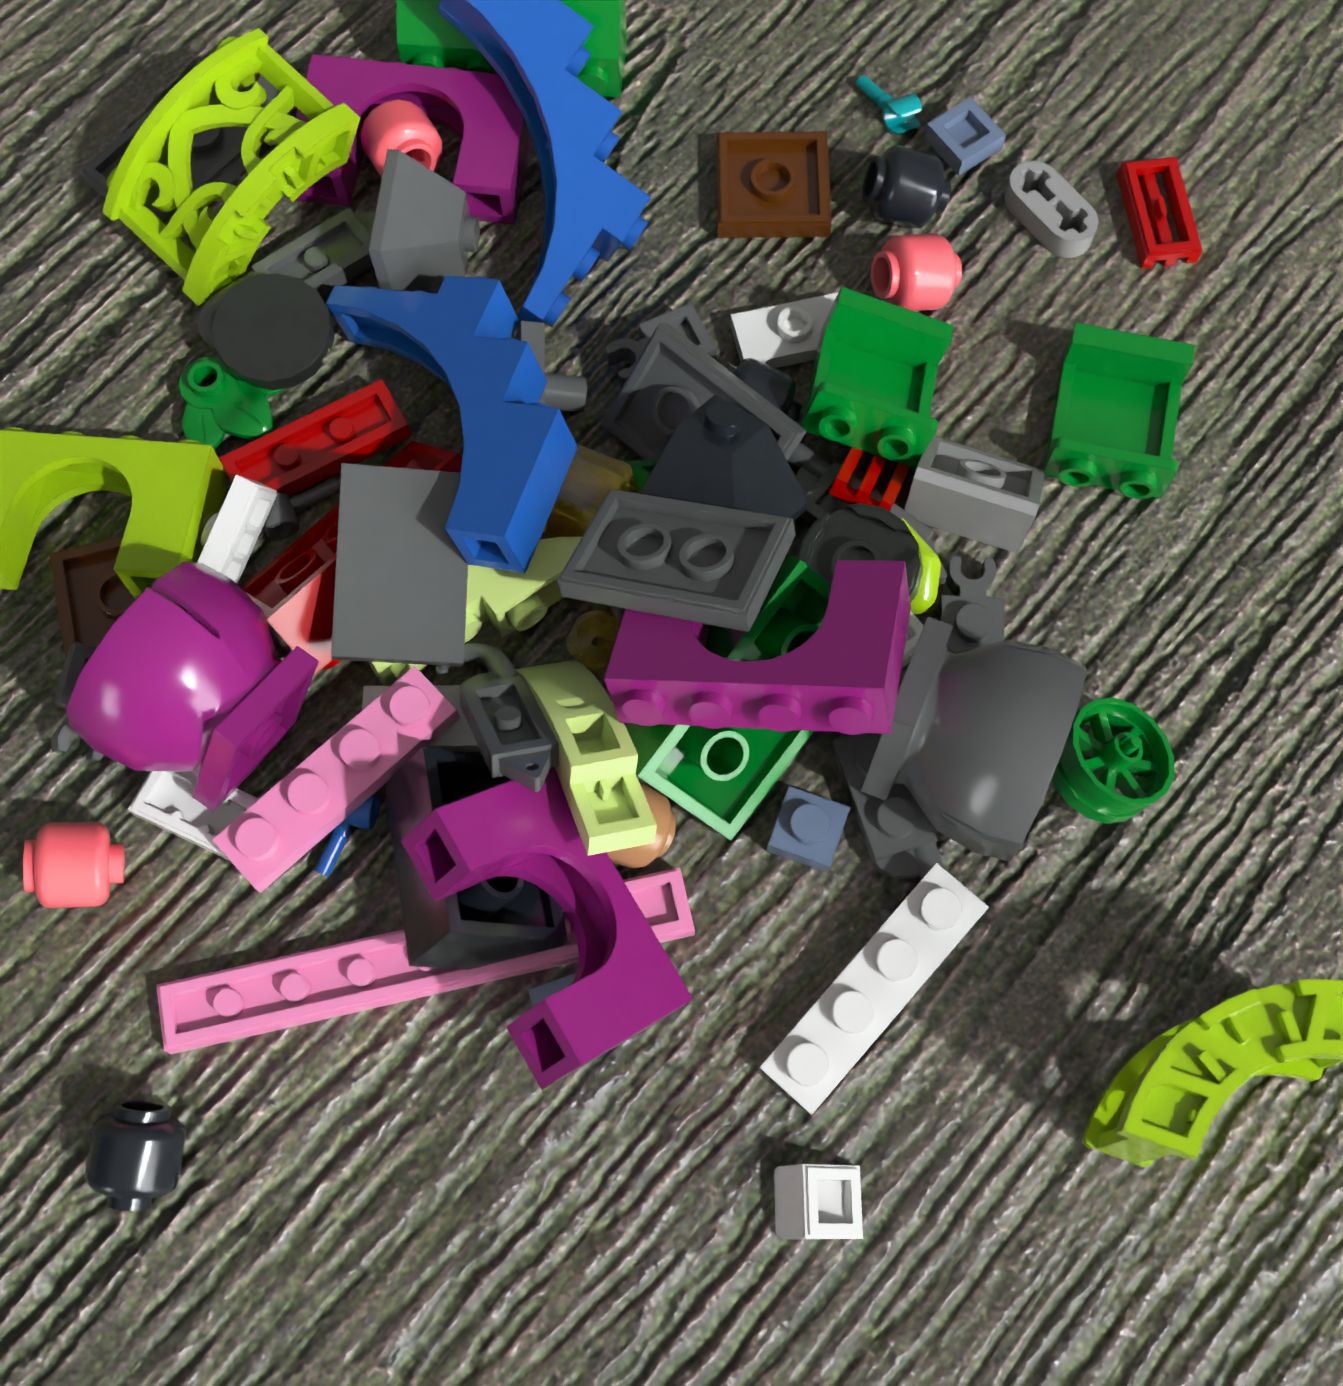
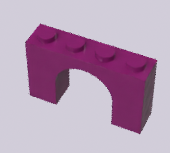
M312 54L306 80L334 106L345 103L360 117V121L347 163L329 172L311 185L296 199L297 201L351 207L361 161L365 153L362 148L360 134L364 120L377 106L387 101L399 99L412 102L424 111L431 123H436L450 129L462 139L453 184L466 192L470 216L478 217L479 221L516 224L532 139L520 109L499 74L464 71L457 68L408 65L402 62L352 59L347 56L334 57ZM297 110V119L306 123L310 121L301 111Z
M836 560L826 614L818 630L810 639L793 651L767 660L736 661L710 652L705 648L710 629L709 624L625 609L604 677L619 723H635L642 726H653L656 724L702 726L709 729L723 727L761 728L778 732L792 730L832 731L849 735L862 733L891 734L911 610L905 561Z
M555 767L549 769L539 792H534L514 780L435 809L401 840L435 902L487 879L509 876L526 880L540 887L559 904L567 915L575 932L579 952L578 968L574 981L570 986L543 999L506 1026L541 1090L646 1030L693 1000L607 852L587 856Z

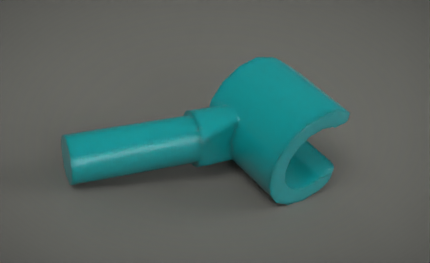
M866 75L858 78L856 86L882 110L883 121L890 134H900L920 127V123L914 114L922 110V105L915 93L894 99Z

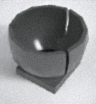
M927 617L897 693L891 734L881 735L861 791L886 801L889 791L895 783L905 784L937 831L977 854L1011 861L1026 838L1061 757L1079 705L1087 668L1084 664L1053 648L1013 640H1005L954 652L947 648V641L953 626Z

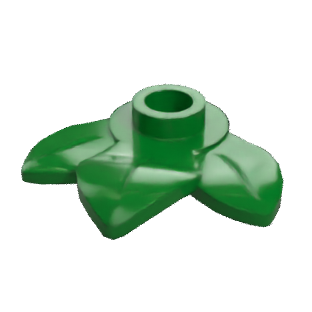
M207 356L196 359L185 367L179 378V391L187 404L181 422L187 440H194L204 445H212L214 450L222 442L226 433L245 439H259L273 432L272 412L267 398L276 396L288 388L277 390L257 388L254 383L246 382L242 378L239 380L230 374L220 357ZM216 379L210 386H200L207 380Z

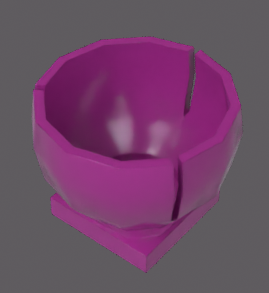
M183 562L154 581L152 589L147 587L111 626L80 672L66 707L69 726L96 752L135 771L192 772L197 777L192 797L212 812H215L293 729L319 661L299 646L283 661L280 660L263 610L228 576L203 563ZM172 601H174V602H176L177 604L181 605L184 609L187 610V613H186L182 608H180L178 605H176L175 603H173Z

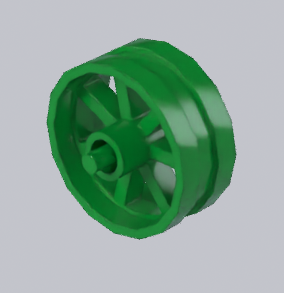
M1117 698L1095 699L1076 712L1061 757L1052 776V782L1066 803L1084 817L1104 824L1125 822L1167 794L1174 779V755L1166 735L1154 719L1136 705ZM1084 724L1091 725L1094 737L1079 728V726ZM1082 752L1085 753L1088 757L1084 759ZM1132 775L1140 776V785ZM1115 784L1123 795L1114 793Z

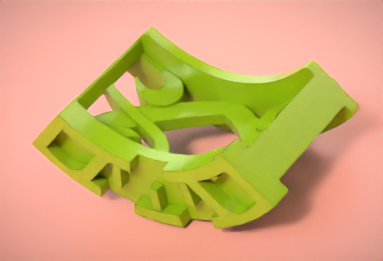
M260 28L240 37L230 36L224 39L214 53L188 72L166 94L143 122L122 156L119 165L112 170L106 182L108 192L103 213L111 221L120 219L185 281L182 291L198 306L206 303L214 294L244 277L255 251L271 228L264 218L283 196L293 203L304 191L323 176L347 163L360 121V117L345 103L334 106L268 45L269 37ZM260 75L280 92L265 108L262 106L266 102L267 94L266 90L257 82ZM254 84L249 91L239 92L247 86ZM295 106L310 121L306 123L287 114ZM220 127H248L241 146L243 165L248 173L246 178L238 187L224 182H212L194 191L190 164L194 134ZM263 141L269 146L278 145L264 159H260L259 153ZM158 189H160L159 197L155 201ZM217 200H224L225 204L214 218L215 211L208 207V205ZM153 205L163 212H171L177 207V211L169 223L166 224L148 206ZM186 232L196 248V252L182 239Z
M1305 979L1297 980L1293 983L1272 985L1257 990L1252 989L1230 998L1203 1014L1180 1023L1154 1038L1127 1061L1106 1087L1089 1118L1082 1137L1083 1144L1088 1148L1141 1167L1150 1166L1154 1159L1170 1155H1177L1188 1160L1198 1158L1203 1139L1211 1122L1223 1104L1250 1077L1261 1075L1284 1076L1312 1082L1322 1077L1324 1068L1343 1063V980Z

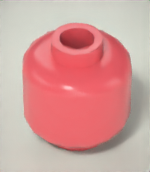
M399 99L384 102L374 108L364 120L360 133L362 148L381 178L387 149L400 150L433 172L439 167L443 156L442 139L424 111L412 102Z
M937 233L893 236L884 244L881 251L874 256L871 266V283L876 296L885 302L911 311L942 308L951 299L962 277V265L959 256L954 253L949 241Z
M50 822L40 827L36 839L25 840L23 852L25 893L35 892L38 902L44 907H97L107 901L111 883H124V844H111L110 833L101 822Z

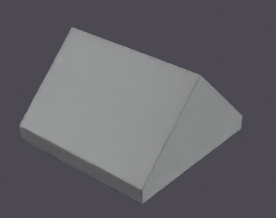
M934 436L918 463L904 510L925 525L1018 554L1040 506L1045 471Z

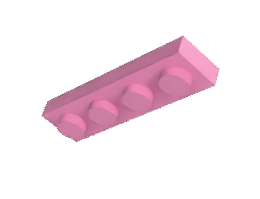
M413 666L214 837L212 841L249 883L261 893L378 791L422 746L428 747L459 720L460 716L457 709Z

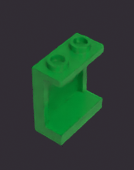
M841 286L821 330L801 427L809 433L915 468L936 434L938 422L935 418L930 417L936 373L941 359L952 342L954 325Z
M1075 322L1062 354L1043 466L1044 476L1057 478L1062 483L1073 487L1093 485L1118 490L1121 494L1134 499L1150 497L1161 499L1177 473L1178 461L1172 459L1178 409L1182 383L1193 365L1195 345Z

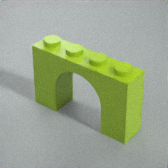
M7 427L0 430V589H18L35 535L44 519L63 502L75 496L93 491H114L132 498L131 512L114 570L135 600L147 587L152 589L154 581L181 563H197L204 548L201 545L203 529L211 516L220 512L230 480L212 445H204L194 440H181L177 443L148 441L130 435L120 438L86 436L73 431L51 434L29 432L16 427Z

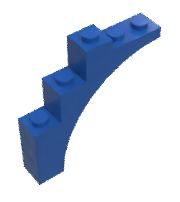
M440 0L437 12L472 41L497 71L526 121L539 160L545 206L542 248L531 288L517 313L519 322L516 328H519L521 321L544 322L552 328L571 299L561 292L571 276L582 282L598 256L609 262L620 245L630 251L648 224L639 215L651 197L604 163L620 139L618 135L612 132V129L623 111L577 78L592 54L584 45L594 25L560 0Z
M446 275L437 294L425 291L411 292L378 289L371 286L352 287L335 285L326 304L351 343L386 349L417 362L447 384L455 394L460 407L464 449L459 488L445 529L468 565L526 573L578 446L559 408L539 403L547 380L529 343L511 338L519 319L500 280L486 277Z

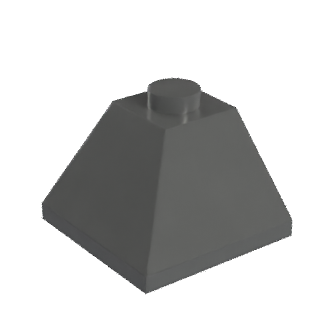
M387 149L368 250L380 289L411 292L425 291L437 294L446 275L461 277L465 275L468 253L477 252L479 246V218L470 216L465 191L400 150Z

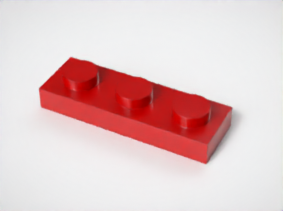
M380 379L219 457L231 482H233L236 475L269 486L277 490L276 493H286L292 496L340 472L341 463L356 464L411 437L412 434L407 421L385 383Z

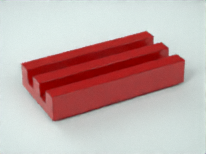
M1177 157L1122 162L1117 172V179L1141 269L1152 268L1155 261L1162 260L1163 266L1175 265L1178 258H1184L1186 264L1197 263L1203 250ZM1155 173H1161L1180 242L1173 243L1166 217V205L1163 196L1160 195ZM1137 175H1139V178H1140V181H1141L1142 189H1143V192H1144V196H1145L1146 204H1147V207H1148L1149 215H1150V218H1151L1152 226H1153V229H1154V233H1155V237H1156L1157 244L1155 243L1154 235H1153V232H1152L1151 224H1150V221H1149L1147 209H1146V206H1145L1144 198H1143V195H1142V191H1141V187H1140V183H1139V180H1138V176H1137Z
M852 447L829 494L850 505L863 503L884 507L890 511L910 466L897 463L881 500L878 501L870 497V494L887 459L875 455L859 489L855 490L847 486L863 450Z

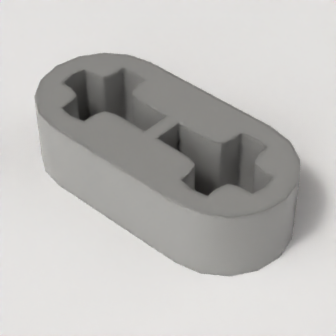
M1026 161L1017 165L1012 170L1004 195L1005 205L1009 211L1054 255L1063 258H1075L1084 254L1090 248L1099 223L1098 215L1094 208L1048 164L1040 161ZM1023 186L1030 192L1025 193L1022 191ZM1039 188L1042 191V193L1040 194L1034 189ZM1060 225L1064 226L1065 228H1070L1075 225L1080 230L1078 232L1077 230L1071 228L1064 232L1062 229H1060Z

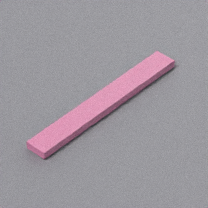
M680 867L623 880L660 943L695 935ZM563 911L568 942L563 946L470 970L409 966L405 932L402 929L157 984L164 1051L169 1054L180 1053L579 961L577 939L573 927Z

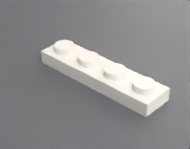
M936 863L760 1066V1069L812 1115L989 907Z

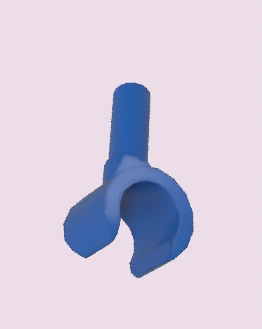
M372 795L332 830L333 833L314 869L316 872L329 877L345 843L350 837L352 827L369 830L374 828L381 803L377 796Z

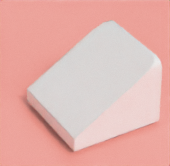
M797 1164L778 1166L775 1169V1226L778 1239H863L860 1166Z

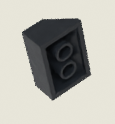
M422 746L385 783L409 966L470 970L558 948L568 942L562 908L540 887L520 878L509 876L490 878L435 902L401 842L435 809L512 781L507 776L492 778L482 755Z

